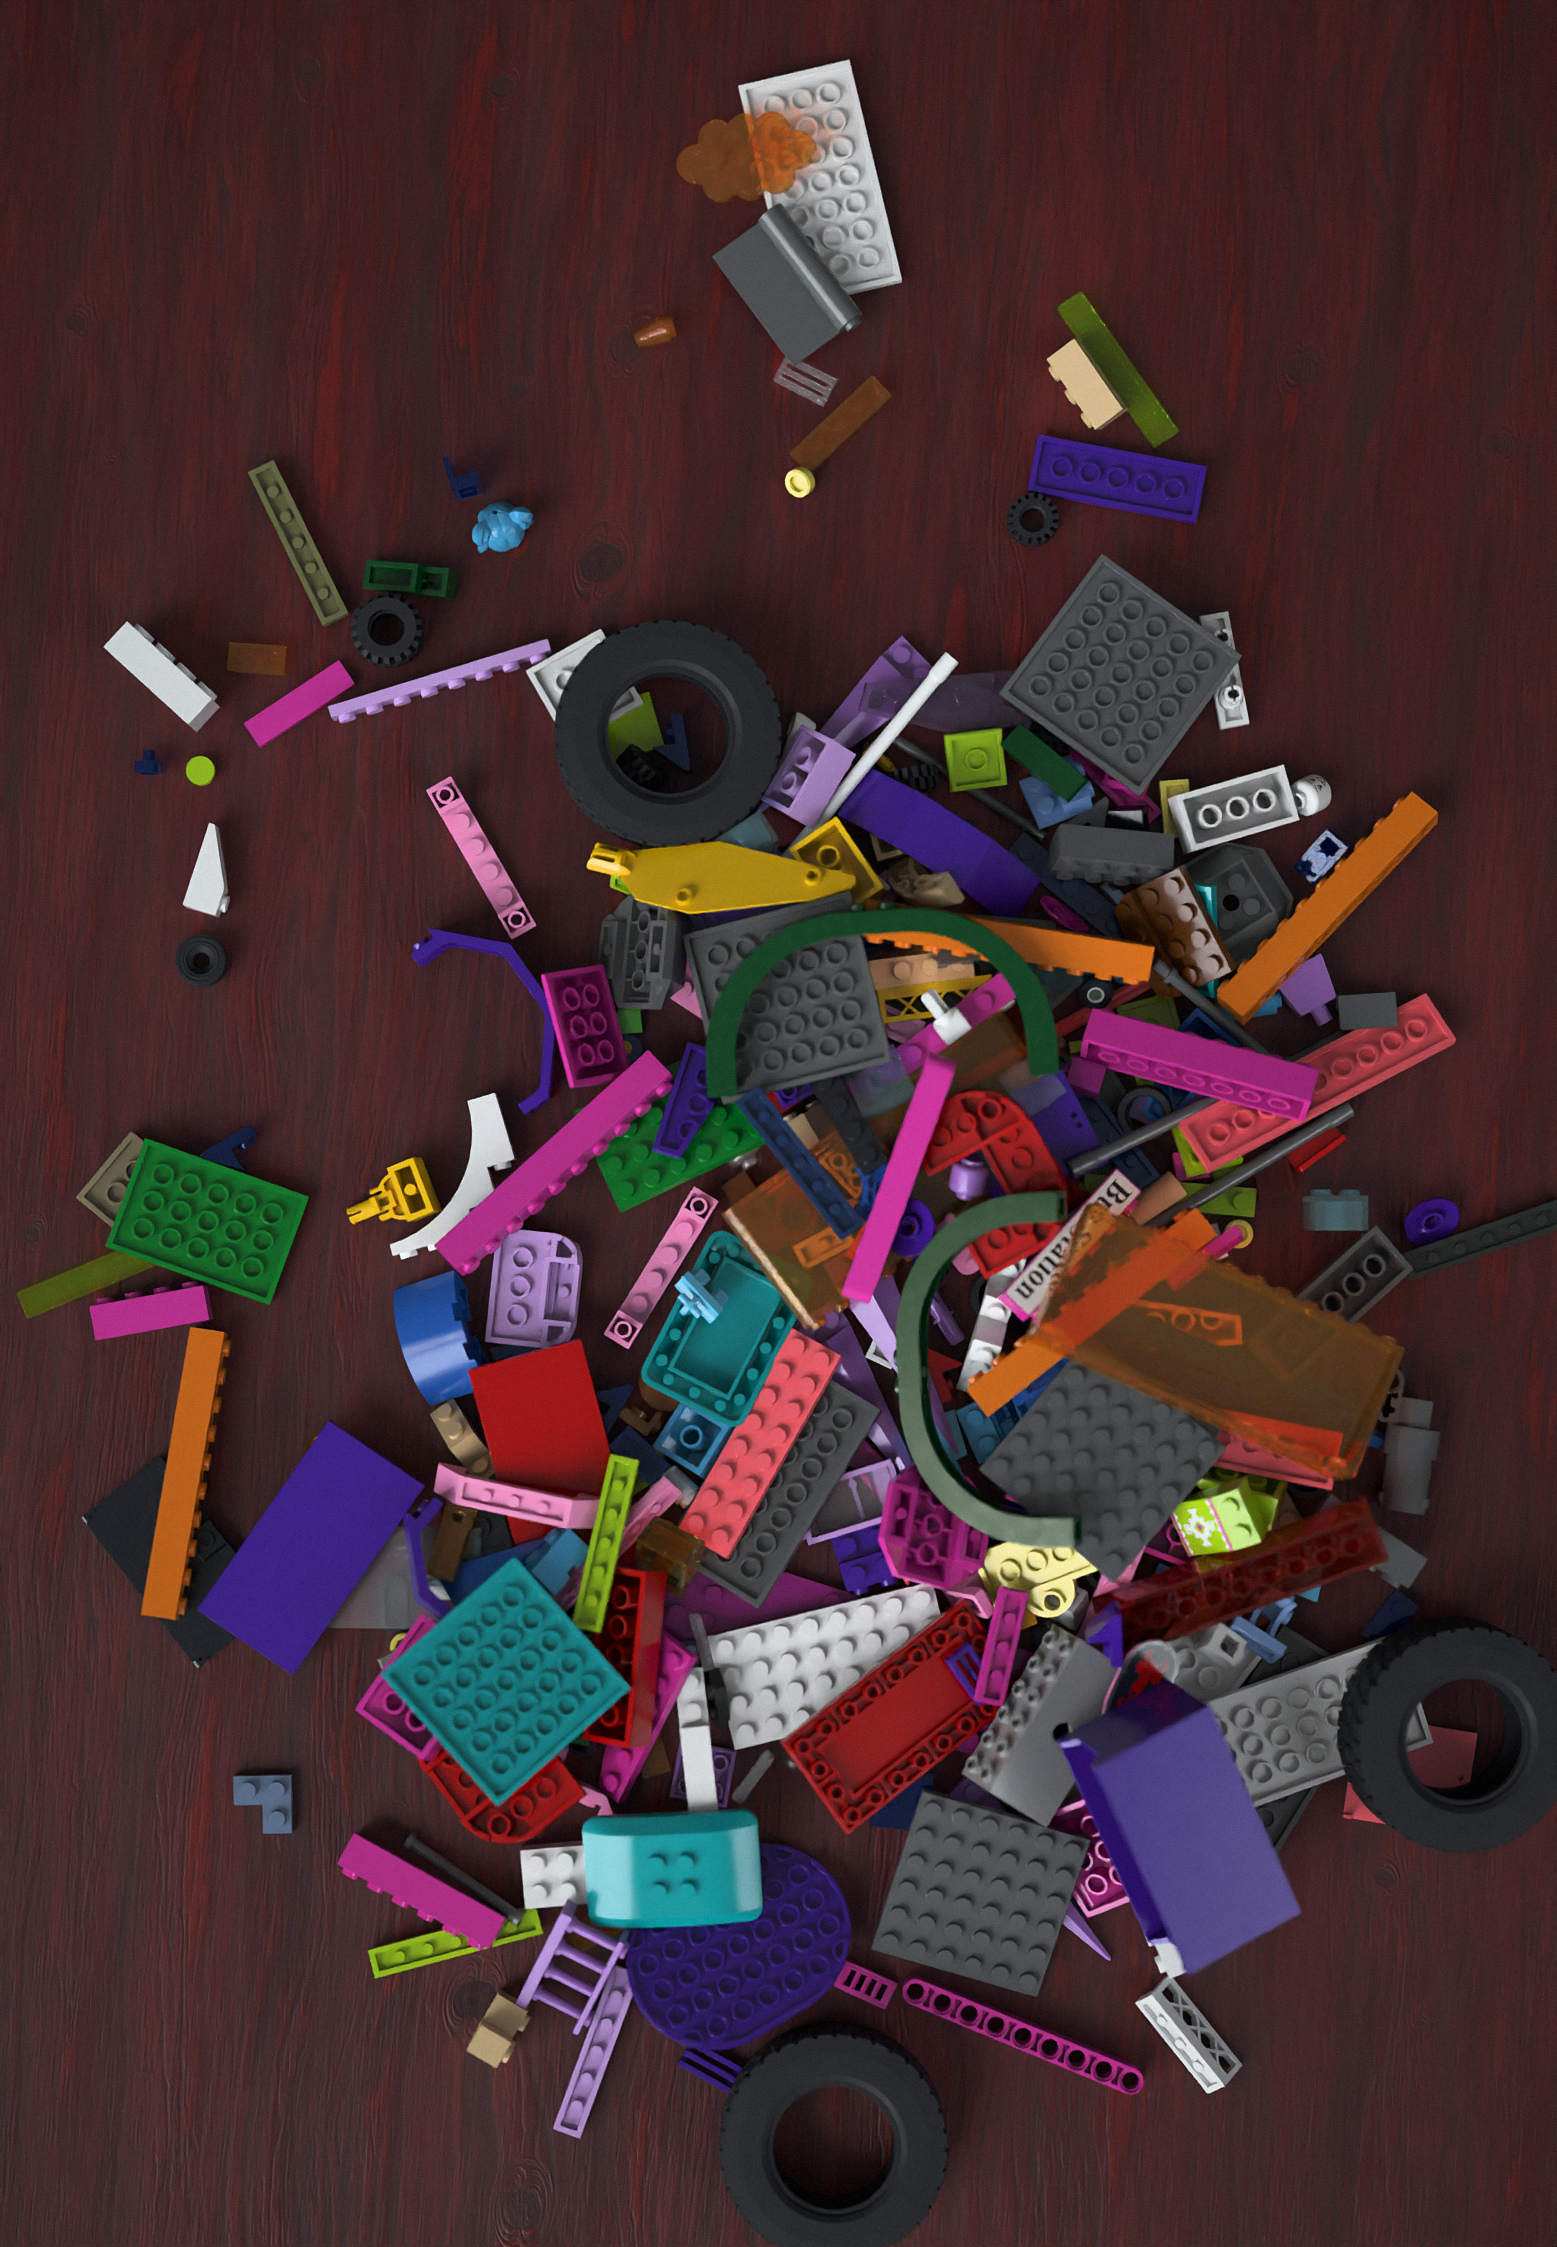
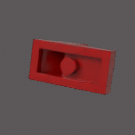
M928 1348L929 1373L942 1404L952 1400L950 1394L955 1392L950 1377H944L942 1373L961 1366L963 1363Z

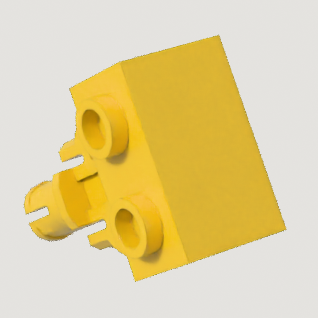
M412 1157L388 1167L389 1174L382 1179L379 1186L369 1190L370 1195L382 1192L381 1194L346 1208L348 1215L361 1211V1213L349 1217L352 1224H357V1222L388 1210V1213L379 1216L381 1221L394 1218L412 1222L442 1211L422 1157Z

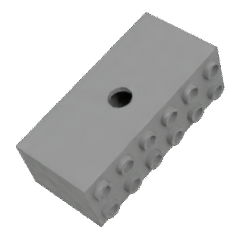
M1053 1624L1044 1635L1042 1643L1034 1656L1029 1659L1023 1674L1013 1685L1012 1691L1004 1705L998 1709L995 1719L989 1729L982 1735L981 1742L972 1756L966 1761L961 1773L1047 1828L1075 1782L1056 1739L1102 1715L1106 1696L1120 1667L1111 1668L1108 1657H1104L1102 1653L1081 1639Z

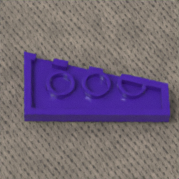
M687 1042L652 1148L653 1152L680 1160L720 1097L708 1098L706 1047Z

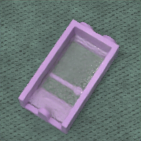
M892 1457L846 1471L804 1538V1540L807 1539L808 1545L881 1523L888 1482L897 1476Z

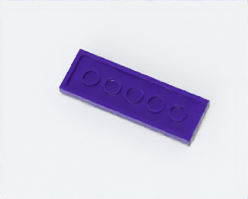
M1038 434L1027 492L1196 524L1207 466Z

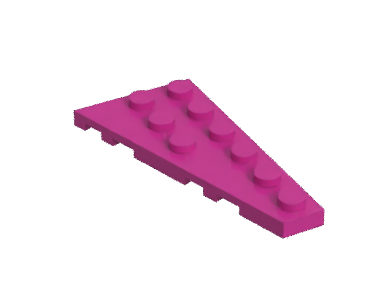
M663 1628L661 1632L650 1747L625 1748L610 1744L605 1746L598 1787L616 1803L625 1802L698 1658L697 1655Z

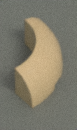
M910 856L891 862L888 880L893 890L905 902L915 906L940 908L962 903L965 899L948 871L929 875L924 866Z

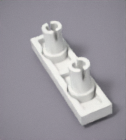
M1228 611L1199 617V623L1203 628L1235 650ZM1238 662L1214 693L1220 730L1249 724Z

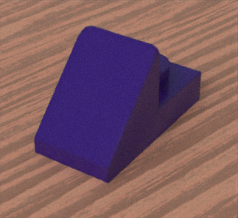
M1112 1601L1086 1626L1084 1631L1087 1643L1103 1642L1104 1657H1109L1111 1668L1123 1667L1122 1633L1118 1601Z

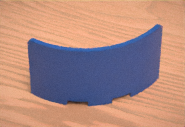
M453 1270L396 1289L393 1292V1306L400 1345L410 1373L428 1404L435 1405L473 1393L467 1369L491 1362L484 1353L477 1335L471 1337L467 1322L472 1321L466 1284Z

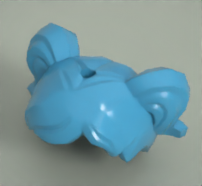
M505 501L490 504L478 514V523L472 530L473 542L478 545L480 553L486 551L488 547L497 552L508 551L517 547L522 542L525 530L533 524L532 518L534 515L526 507L515 508Z

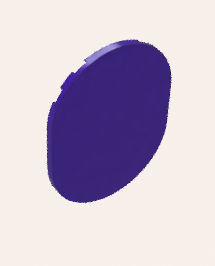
M760 1843L763 1908L762 1913L755 1920L697 1926L632 1928L628 1941L630 1946L626 1957L627 1976L633 1997L648 2021L661 2033L680 2044L703 2050H722L751 2042L807 2009L823 1997L834 1985L845 1965L850 1947L851 1923L848 1906L838 1883L817 1860L796 1850V1848L786 1845Z

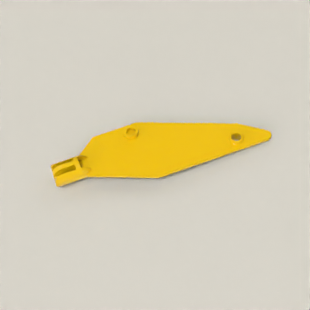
M721 841L634 851L596 842L595 849H593L591 858L587 863L589 870L620 877L635 900L688 914L817 900L851 888L856 884L855 877L848 873Z

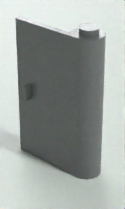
M781 203L767 210L759 218L755 226L712 256L793 367L845 329L847 332H850L862 322L859 318L863 313Z

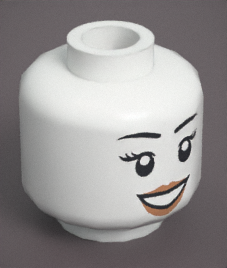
M1312 774L1296 781L1290 787L1297 812L1301 815H1313L1330 804L1332 798L1331 788L1327 781L1319 775Z

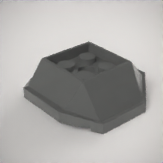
M1224 842L1215 845L1185 864L1192 881L1217 884L1218 932L1236 967L1245 959H1251L1257 953L1256 949L1259 944L1266 938L1270 940L1276 934V928L1285 918H1289L1294 897L1264 849ZM1231 896L1237 901L1235 911H1228L1224 908V897Z
M629 894L619 904L613 914H609L602 920L597 965L604 964L612 998L618 1008L661 1010L663 1003L684 987L687 954L682 935L690 933V922L682 912L637 901L632 894Z

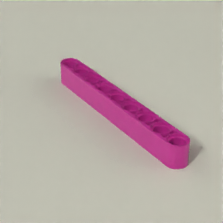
M929 1052L841 1295L869 1304L951 1083L957 1061Z
M909 1975L902 1983L903 1997L906 2002L1123 2093L1136 2094L1143 2087L1144 2079L1140 2069L1129 2061L921 1975ZM913 1983L922 1985V1993L918 1996H911L907 1992L909 1985ZM945 1994L950 1998V2002L945 2007H938L934 2004L936 1996ZM968 2005L974 2006L977 2009L975 2016L972 2018L963 2017L961 2015L963 2007ZM997 2016L1003 2019V2025L999 2029L988 2027V2021L992 2017ZM1027 2028L1030 2031V2035L1025 2040H1018L1014 2036L1016 2030ZM1054 2039L1057 2042V2046L1052 2051H1044L1041 2048L1043 2041ZM1073 2050L1082 2051L1084 2053L1082 2060L1076 2063L1071 2062L1068 2059L1070 2052ZM1107 2061L1110 2063V2069L1106 2073H1098L1095 2071L1097 2063ZM1133 2072L1137 2074V2080L1130 2085L1124 2084L1122 2082L1124 2074Z

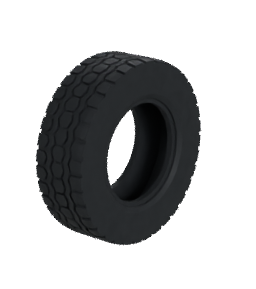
M662 619L641 622L623 628L603 639L583 657L568 679L555 715L553 735L557 766L563 783L573 801L576 802L580 810L593 823L610 835L646 848L676 847L705 843L737 825L755 808L766 793L775 774L781 751L782 723L779 706L775 699L776 696L773 688L769 684L762 668H759L755 659L743 650L742 646L734 640L727 638L728 636L717 630L714 631L708 626L684 620ZM654 678H676L697 686L712 699L723 720L725 748L718 768L709 780L686 792L664 794L653 792L637 785L622 772L610 749L608 726L614 705L630 688Z
M1443 1616L1433 1617V1620L1427 1618L1416 1621L1415 1625L1408 1624L1397 1629V1633L1392 1632L1381 1640L1382 1643L1380 1645L1376 1644L1367 1653L1369 1656L1366 1659L1363 1658L1356 1667L1357 1672L1355 1675L1352 1674L1346 1686L1348 1690L1343 1694L1340 1704L1342 1711L1339 1710L1337 1725L1340 1729L1337 1730L1338 1745L1341 1746L1339 1749L1341 1763L1345 1765L1343 1769L1349 1783H1352L1351 1787L1358 1798L1371 1813L1402 1836L1419 1845L1438 1851L1452 1853L1479 1852V1849L1486 1851L1497 1848V1844L1505 1845L1515 1840V1836H1522L1532 1829L1531 1825H1536L1546 1815L1544 1812L1546 1810L1550 1811L1557 1801V1673L1554 1668H1551V1664L1542 1654L1522 1639L1492 1624L1468 1617ZM1465 1678L1485 1681L1497 1695L1504 1714V1737L1497 1757L1482 1775L1462 1786L1435 1788L1424 1785L1414 1773L1407 1753V1731L1415 1709L1424 1697L1442 1684Z
M831 2021L818 2022L814 2025L808 2024L800 2026L795 2030H789L781 2034L780 2037L772 2039L763 2046L764 2048L759 2049L738 2073L728 2093L722 2112L719 2140L720 2164L724 2182L733 2203L736 2204L737 2210L748 2221L747 2223L757 2234L760 2233L762 2238L773 2246H895L905 2239V2235H909L919 2225L921 2220H924L931 2210V2205L935 2203L946 2174L948 2162L947 2125L939 2094L929 2074L912 2053L904 2049V2046L893 2038H888V2035L877 2030H870L869 2027L859 2024L851 2025V2023L847 2022L831 2023ZM843 2086L864 2093L873 2099L885 2112L894 2132L893 2148L885 2168L874 2181L854 2193L841 2196H825L810 2192L796 2184L785 2173L775 2154L773 2136L781 2115L799 2096L819 2087Z

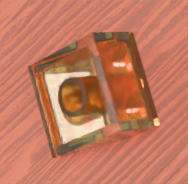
M655 1515L637 1538L633 1566L666 1571V1591L682 1600L702 1561L705 1542L696 1535L689 1534L676 1527L672 1522L663 1520Z

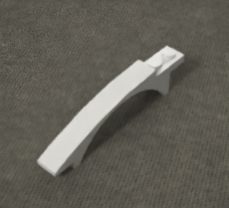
M703 1667L692 1668L677 1697L689 1811L718 1810Z

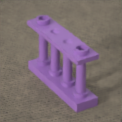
M567 1899L515 2004L526 2009L531 1999L534 2001L538 1999L578 2019L572 2032L578 2035L583 2025L589 2026L595 2014V2011L591 2008L617 1958L623 1959L630 1946V1943L626 1941L630 1930L624 1928L619 1940H616L578 1921V1917L573 1915L578 1904ZM565 1931L569 1933L574 1931L612 1950L613 1952L608 1962L605 1963L567 1944V1940L562 1938ZM553 1954L558 1956L562 1954L600 1973L601 1975L596 1985L594 1986L554 1966L555 1963L550 1961ZM542 1976L545 1978L551 1977L589 1996L584 2008L543 1989L544 1985L539 1983Z

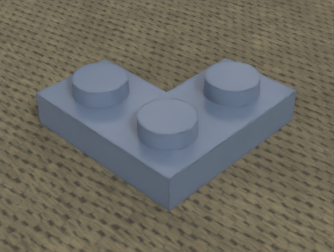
M292 1774L233 1776L234 1805H263V1834L293 1832Z

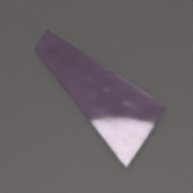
M1011 669L949 675L943 683L939 684L908 723L947 733L1001 727L1004 741L1019 724L1030 731L1032 718L999 695L1000 691L1017 670ZM926 677L866 682L858 711L893 719Z

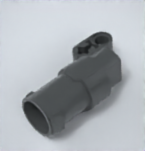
M1386 1368L1379 1374L1374 1401L1375 1416L1380 1421L1387 1422L1382 1451L1387 1454L1381 1491H1377L1378 1506L1388 1510L1425 1515L1431 1499H1427L1432 1464L1433 1461L1438 1460L1442 1432L1430 1430L1434 1402L1403 1397L1405 1387L1403 1373L1396 1368ZM1389 1372L1396 1373L1400 1378L1399 1385L1394 1389H1389L1384 1384V1376ZM1381 1391L1398 1393V1399L1391 1397L1390 1404L1391 1407H1395V1413H1390L1388 1418L1384 1417L1383 1411H1379L1380 1405H1385L1387 1396L1381 1397Z

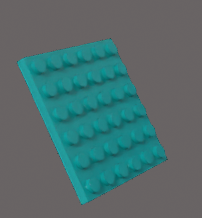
M512 1556L380 1673L497 1807L631 1689L515 1556Z

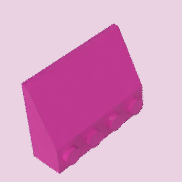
M604 964L542 974L541 979L570 1088L589 1087L609 1083L617 1079L630 1067Z
M421 1613L382 1671L437 1622ZM379 1674L355 1710L420 1759L433 1762L443 1745Z
M1077 1791L1063 1800L1049 1825L1090 1837V1843L1072 1893L1086 1918L1127 1903L1129 1899L1080 1791Z

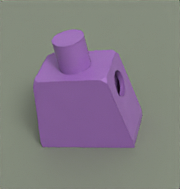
M1320 953L1304 962L1278 989L1281 998L1298 1018L1310 1012L1318 1027L1333 1019L1325 1003L1336 998L1328 970Z

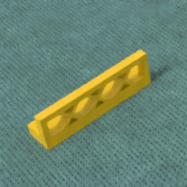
M992 974L877 989L876 994L883 1023L932 1018L934 1016L930 1011L920 1013L911 1006L917 997H922L930 989H935L941 998L947 993H956L965 999L974 990H977L991 980ZM962 991H969L966 996L961 993ZM912 998L909 1003H907L905 1000H903V999ZM898 1000L906 1006L899 1016L887 1017L885 1002ZM908 1008L915 1013L904 1015Z

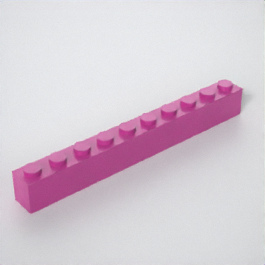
M647 1050L434 1245L436 1249L462 1277L466 1273L470 1274L475 1271L480 1265V1260L488 1253L492 1254L497 1251L503 1239L509 1234H514L520 1230L526 1218L531 1214L538 1213L550 1196L559 1194L573 1175L581 1174L586 1169L587 1163L595 1155L603 1154L609 1147L608 1143L616 1136L619 1137L625 1134L630 1128L631 1122L638 1116H644L651 1109V1104L655 1100L666 1096L672 1090L675 1079L671 1073Z

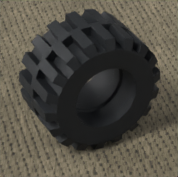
M383 592L381 596H378L376 593L371 595L372 599L369 601L363 600L361 608H356L354 612L355 618L351 620V636L360 654L371 664H377L381 668L386 669L387 666L399 668V664L404 663L406 665L410 663L409 659L412 657L416 658L419 654L418 649L422 648L424 644V622L417 608L410 600L404 599L402 595L397 593L391 595L390 592ZM387 615L399 617L405 626L402 638L390 646L377 644L372 637V628L375 622Z

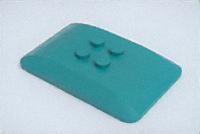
M716 1231L708 1238L691 1273L702 1268L710 1278V1281L704 1288L710 1294L719 1288L729 1296L728 1301L723 1307L724 1310L710 1324L702 1315L697 1319L690 1311L683 1316L680 1310L685 1305L677 1298L642 1367L641 1376L644 1383L655 1390L722 1424L737 1427L748 1416L773 1367L776 1355L804 1306L812 1289V1279L805 1271L728 1232Z
M747 1809L598 1815L592 1816L585 1821L582 1836L589 1919L594 1925L603 1928L712 1925L751 1921L758 1918L762 1913L763 1898L758 1822L753 1812Z

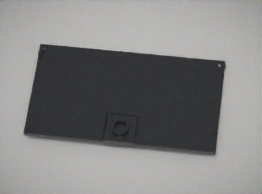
M162 1456L156 1458L81 1518L142 1598H144L167 1465ZM200 1505L198 1506V1511H202L201 1524L199 1528H195L193 1539L197 1540L195 1556L190 1557L188 1568L192 1569L190 1585L185 1586L183 1597L187 1598L185 1614H180L179 1620L158 1617L196 1668L202 1667L211 1657L237 1638L197 1611L236 1554L228 1540Z

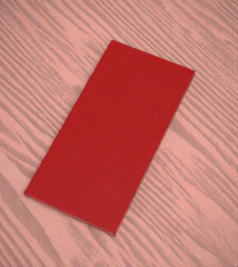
M580 1338L467 1369L497 1481L573 1498L579 1493L601 1497L611 1452ZM507 1515L515 1547L518 1544L547 1536L552 1529L559 1528V1526ZM569 1528L588 1547L590 1546L593 1528ZM635 1543L618 1559L617 1564L625 1565L639 1561Z
M963 1598L958 1600L780 1741L847 1835L994 1719L998 1709L1001 1707L983 1703L980 1706L975 1705L944 1661V1658L951 1656L954 1650L960 1649L964 1642H969L980 1659H983L988 1632ZM965 1653L963 1656L979 1677V1669L970 1656ZM958 1660L955 1661L974 1690H976L975 1683ZM1013 1668L1005 1701L1010 1695L1013 1685L1019 1680V1676Z

